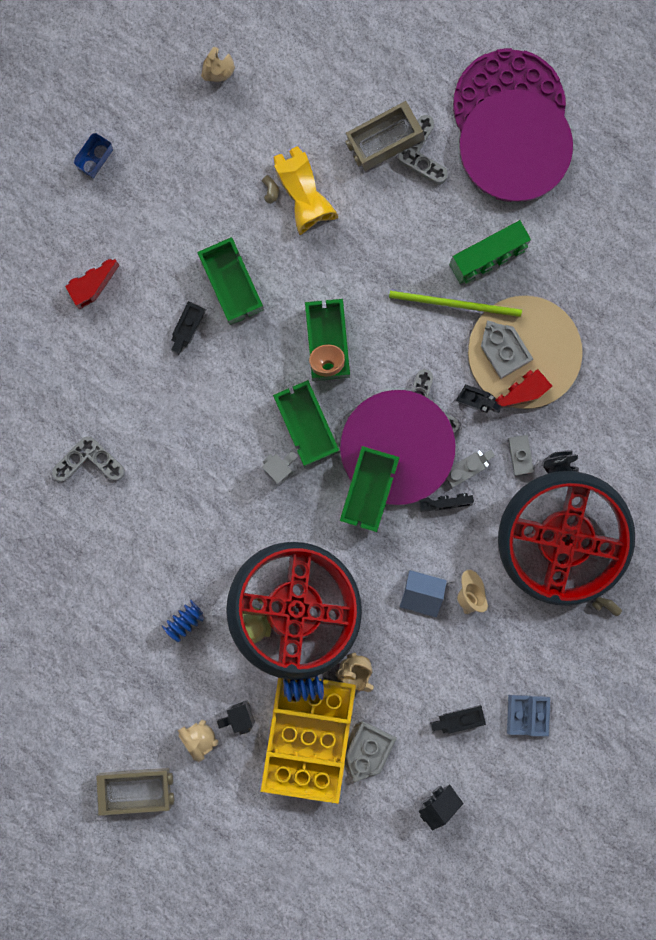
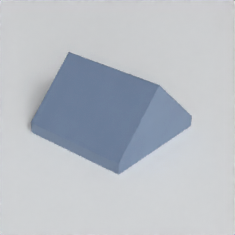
M409 570L399 607L437 618L444 599L447 580Z

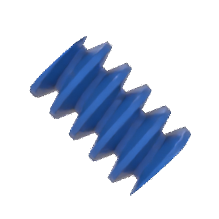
M190 600L191 607L186 604L184 605L186 612L178 610L180 617L173 615L174 622L167 620L168 627L162 625L165 632L177 642L181 641L180 635L183 637L187 636L185 630L189 632L193 630L191 624L195 627L199 625L197 619L202 622L204 621L203 612L192 600Z
M315 676L313 681H311V678H308L305 682L303 679H300L298 682L290 680V683H288L287 679H283L284 698L287 697L288 702L292 701L293 696L296 702L300 700L301 696L304 701H307L309 695L312 701L315 700L316 695L319 696L320 700H323V676L321 681L318 676Z

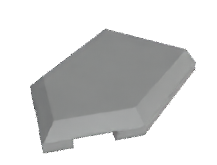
M487 320L481 348L500 379L533 360L514 327Z
M361 721L345 756L354 782L381 773L397 737L365 721Z

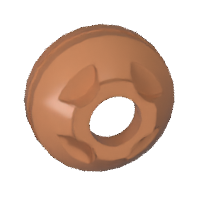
M322 345L312 351L309 363L314 373L327 377L333 376L342 370L345 357L339 347ZM327 363L334 365L330 370L323 369V366Z

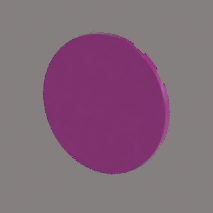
M512 48L497 49V51L485 53L475 59L460 76L453 98L454 117L460 132L470 112L481 101L493 94L506 90H525L537 93L555 104L563 115L565 114L566 107L565 91L555 70L541 57L525 50H513Z
M506 90L493 94L481 101L468 115L459 141L461 162L472 183L482 192L506 202H527L540 198L550 192L564 177L573 154V137L568 121L563 113L547 98L525 90Z
M407 390L384 391L363 401L347 419L340 443L342 463L351 481L362 446L400 457L395 474L391 473L390 475L394 479L386 504L391 505L414 503L434 493L444 483L452 469L456 448L454 432L445 413L427 397Z

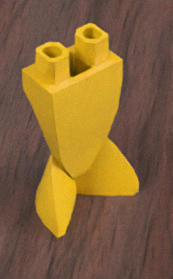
M296 146L289 151L292 158L285 160L283 154L274 156L273 159L279 181L295 201V223L299 235H302L318 221L335 220L338 218V214L329 201L316 191L315 180L308 157L305 152H302Z

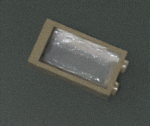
M404 101L346 132L348 140L345 143L349 151L353 150L356 154L353 157L357 166H362L364 171L425 140V137L407 101Z
M169 768L102 772L96 776L98 816L169 811L172 805H174V793H171L170 785H173V773L169 772Z

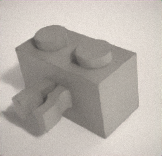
M293 451L283 460L277 454L274 456L270 454L263 461L264 465L262 468L280 486L293 474L288 466L298 457Z

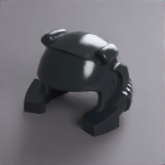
M573 450L554 452L543 459L542 466L547 474L559 471L579 472L578 467L570 466V463L578 460V455L573 454Z

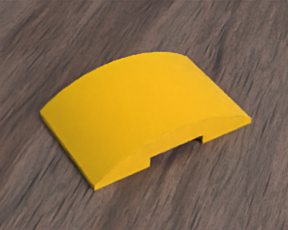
M278 678L260 792L339 804L356 689L355 684L323 680V700H320L319 696L316 695L315 700L312 701L309 695L307 701H304L301 696L300 700L296 702L293 696L292 701L288 702L287 697L284 698L283 678Z

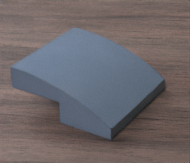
M508 695L507 734L549 736L550 697Z

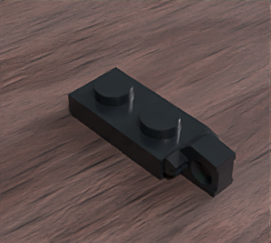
M187 302L172 333L173 337L171 340L174 342L171 351L179 355L183 346L187 348L191 343L205 314V308L192 302Z
M466 384L456 399L459 404L483 413H488L489 410L499 413L503 407L495 401L496 398L489 392Z
M468 493L457 494L456 498L441 496L435 501L427 497L419 500L421 512L472 506L474 499L473 495L468 496Z
M481 705L445 713L439 716L440 720L430 722L432 731L442 730L443 734L486 725Z

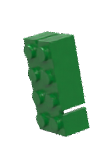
M521 220L453 255L449 266L459 284L463 282L468 284L476 279L475 276L482 273V275H485L492 271V267L495 265L502 266L509 261L510 257L514 255L519 257L524 254L531 238Z
M232 237L197 252L229 325L244 320V315L246 314L250 317L264 311L263 304Z
M343 299L326 300V308H322V301L305 302L309 354L319 346L334 345L343 351L345 357L344 367L333 376L317 375L311 368L312 381L350 378ZM327 363L323 366V369L330 370L334 365Z
M309 380L293 386V394L290 393L288 388L273 395L295 448L300 447L297 452L304 468L339 453V448Z
M362 446L341 514V522L355 526L358 525V522H362L361 528L374 532L378 531L394 479L390 475L391 473L395 474L400 457Z

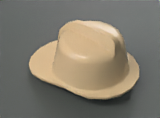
M466 570L461 576L462 589L457 596L459 605L463 608L465 614L475 611L485 612L488 604L483 581L475 571Z

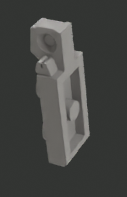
M489 450L484 454L481 451L475 452L453 465L446 478L450 486L453 488L486 469L485 467L489 466L487 461L495 456L493 451Z

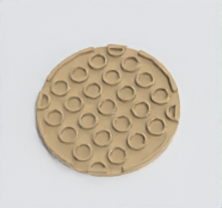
M515 296L494 304V306L522 309L521 317L484 312L471 332L468 345V362L476 383L483 391L489 392L497 399L501 394L505 397L510 393L508 388L515 382L518 384L523 382V376L528 371L532 370L534 372L539 369L553 387L536 401L510 407L534 409L554 402L572 386L581 367L582 343L574 322L559 306L540 297ZM487 320L514 327L533 360L500 379L481 348Z

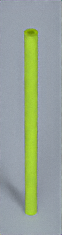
M390 291L389 298L517 317H521L522 309Z

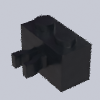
M248 700L229 706L226 710L228 717L218 719L217 721L219 729L231 725L233 732H239L240 735L250 732V729L255 724Z
M450 784L445 787H437L432 791L433 796L428 797L422 802L424 805L419 810L420 817L424 822L426 821L432 831L446 825L464 804Z

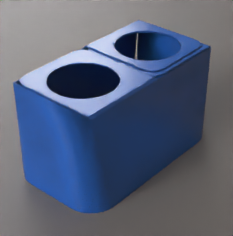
M97 133L91 134L74 159L77 169L94 179L112 153V143ZM100 145L107 148L102 158H98L94 154L95 148ZM87 161H94L96 163L92 172H85L84 164Z

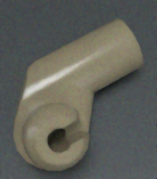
M266 175L262 179V182L268 188L264 199L267 203L271 204L278 198L279 187L269 175Z
M598 597L592 603L596 610L600 611L602 607H605L614 616H619L622 612V609L610 599Z

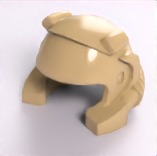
M213 47L203 62L201 77L205 81L221 82L230 78L235 69L234 61L230 54H227L223 60H220L218 58L219 49Z
M356 653L347 655V659L341 662L340 668L336 671L338 680L342 683L355 684V690L371 692L374 688L373 685L368 683L369 677L372 674V666L369 659L356 655Z
M201 720L199 724L195 723L187 729L184 726L178 730L179 738L194 761H202L205 759L204 755L218 745L219 741L215 739L214 731L206 724L205 720Z

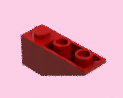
M116 259L104 261L99 268H92L86 271L84 276L71 279L68 282L69 284L65 286L79 310L97 300L119 267Z
M539 369L534 372L530 370L523 376V382L520 384L515 382L508 388L510 393L505 397L501 394L495 401L503 406L502 408L533 402L553 387V385Z

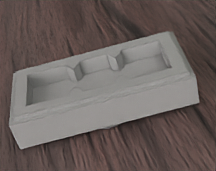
M528 435L508 438L514 476L534 473Z

